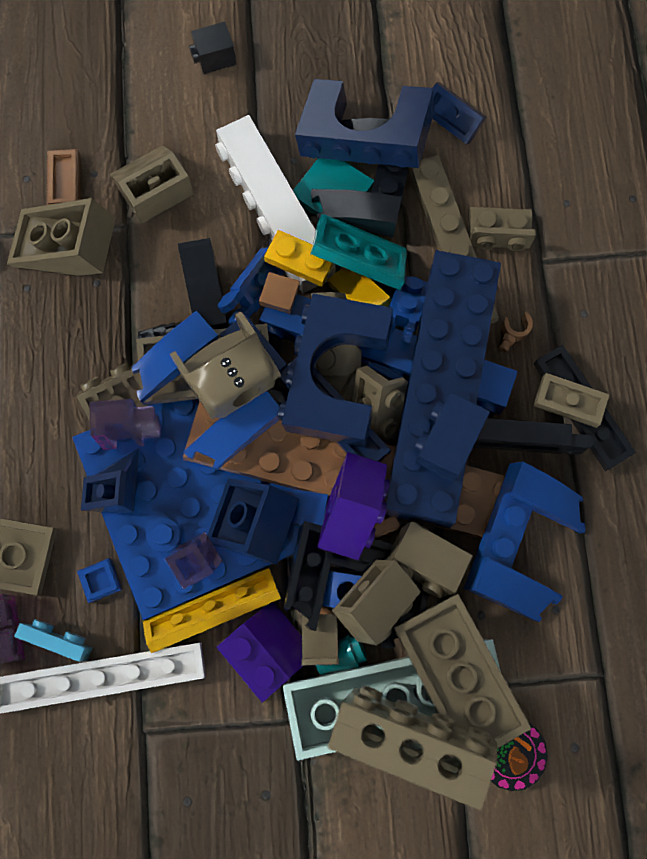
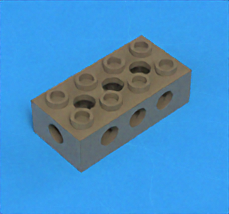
M361 686V689L355 687L343 700L327 747L328 749L480 811L482 810L497 763V742L491 740L492 736L477 728L471 727L469 731L456 727L452 719L441 714L433 713L432 717L417 712L418 707L408 701L398 699L394 703L381 698L382 693L368 686ZM411 739L417 740L420 744L413 742ZM447 754L455 755V756H457L458 758H452V757L448 756Z

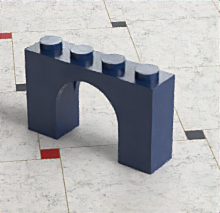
M313 80L295 133L300 156L419 168L434 114L433 88L402 86L393 116L380 127L366 131H357L346 128L341 124L347 105L343 81Z
M312 294L310 305L305 304L303 309L302 324L305 325L303 336H297L295 341L294 356L298 357L295 368L290 367L288 371L286 387L290 388L287 400L281 401L278 419L282 420V425L286 432L366 447L373 417L372 406L339 400L325 395L315 385L313 374L321 356L336 346L356 345L387 351L393 325V308Z

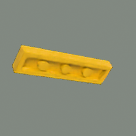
M265 569L144 620L145 640L150 652L153 653L169 647L179 641L281 599L270 569Z

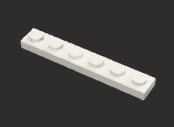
M202 643L165 648L153 653L148 651L0 677V713L206 678Z

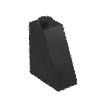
M206 238L178 243L192 314L197 311L213 330L228 328L227 314L222 313L217 307L223 297L211 239Z

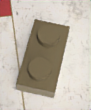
M545 373L533 406L597 428L601 425L609 394Z

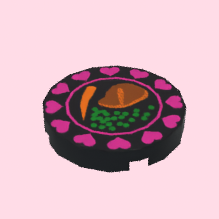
M530 723L531 730L497 748V763L491 782L499 788L509 791L525 790L537 783L545 771L548 759L546 742L539 730Z

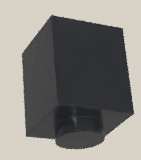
M225 21L191 31L193 44L189 45V50L194 64H200L203 75L237 65L234 45Z

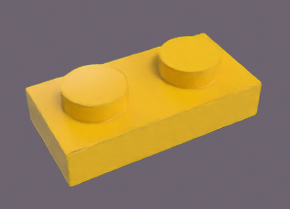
M281 230L277 231L264 255L265 262L323 287L334 263L310 254L312 244Z

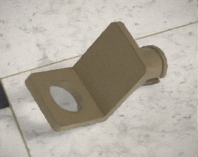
M320 614L316 631H311L305 627L308 619L302 616V665L339 664L336 615Z

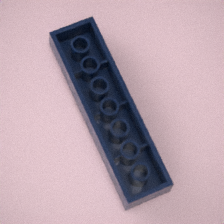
M435 250L430 267L389 477L390 486L385 498V503H387L385 515L445 528H450L456 523L466 462L460 475L453 482L415 463L420 453L415 451L414 448L422 432L430 433L435 423L429 417L438 399L445 402L451 392L477 404L501 267L500 262Z

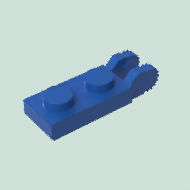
M268 247L261 248L230 288L231 291L222 297L217 306L222 313H228L240 303L242 307L234 311L228 320L230 325L236 322L235 314L239 311L244 315L246 314L248 318L260 308L259 299L269 272L281 276L284 274L282 269L265 262L264 255Z
M406 275L401 290L395 289L390 307L393 308L391 334L394 331L395 325L404 327L403 341L410 343L413 331H416L422 313L427 282L417 277Z

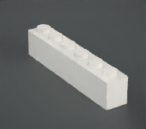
M247 115L217 129L219 143L215 144L216 150L221 160H227L230 164L229 173L235 185L241 184L245 192L242 195L249 210L255 209L259 217L256 220L263 235L269 234L273 240L277 231L281 230L313 245L316 230L251 117ZM335 264L333 265L327 279L330 278L333 274H335ZM285 271L288 278L300 281L299 289L302 294L318 286Z

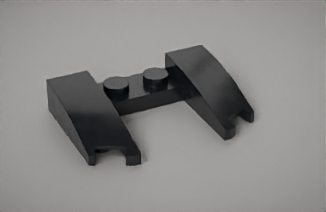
M344 119L341 121V124L352 130L366 131L382 126L389 119ZM378 164L372 192L312 189L311 201H320L323 212L317 214V221H319L321 214H325L363 231L394 237L409 167Z
M304 521L299 528L284 608L288 611L293 606L308 619L305 627L311 631H316L330 566L364 574L375 560H386L393 544L374 539L371 547H364L359 560H355L318 548L322 525ZM412 578L411 580L421 592L413 601V606L409 612L401 616L393 625L390 635L382 642V648L390 649L395 647L394 639L398 638L394 630L396 626L426 611L429 594L422 590V584Z

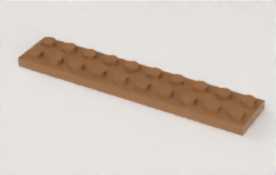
M199 402L185 449L220 419L217 417L211 419L201 402ZM279 420L219 469L291 489L327 494L329 498L346 453L335 441L286 432L282 425V420ZM386 444L391 453L380 463L387 465L385 479L389 480L396 446ZM197 452L192 460L183 454V460L213 468L215 462L213 458ZM466 465L456 523L450 528L431 524L426 525L482 539L505 476Z

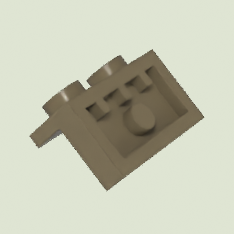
M471 207L469 210L468 235L472 246H477L483 250L493 249L494 247L508 248L511 251L529 249L536 237V230L532 229V210Z
M128 363L121 364L110 370L112 376L102 381L95 377L80 385L82 390L77 393L76 397L95 431L147 406L143 405L137 396V391L140 390L139 373L133 374L132 366L129 367Z
M360 367L356 371L351 402L372 406L373 417L370 428L382 441L395 438L398 434L408 381L403 377L388 381L370 367Z

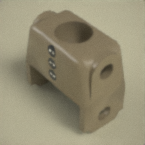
M240 311L235 314L240 328L239 331L210 343L193 355L185 364L175 351L170 353L179 372L192 392L198 397L211 419L226 417L271 389L275 385L276 379L281 377L277 366L261 344L255 330Z

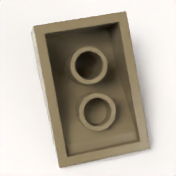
M92 198L21 209L7 264L16 268L77 276L103 273L116 217Z

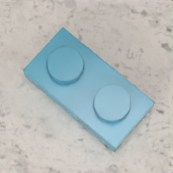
M34 619L32 624L20 623L14 635L16 638L78 662L88 661L93 647L84 644L86 638L67 631L64 636L52 632L53 625Z

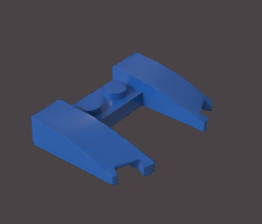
M197 311L171 330L132 366L133 374L140 372L143 389L137 391V396L141 403L181 374L173 362L170 353L175 351L185 364L201 349L218 340L217 333ZM266 391L226 417L220 418L183 452L192 460L197 452L215 459L213 469L218 470L279 421L278 413L280 406Z
M523 461L510 463L463 589L533 621L540 622L542 620L540 613L550 603L557 605L563 595L511 569L532 510L578 533H585V523H580L579 502L583 501V497L560 481Z

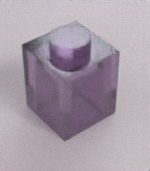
M205 532L176 547L165 558L183 589L214 573L222 562Z

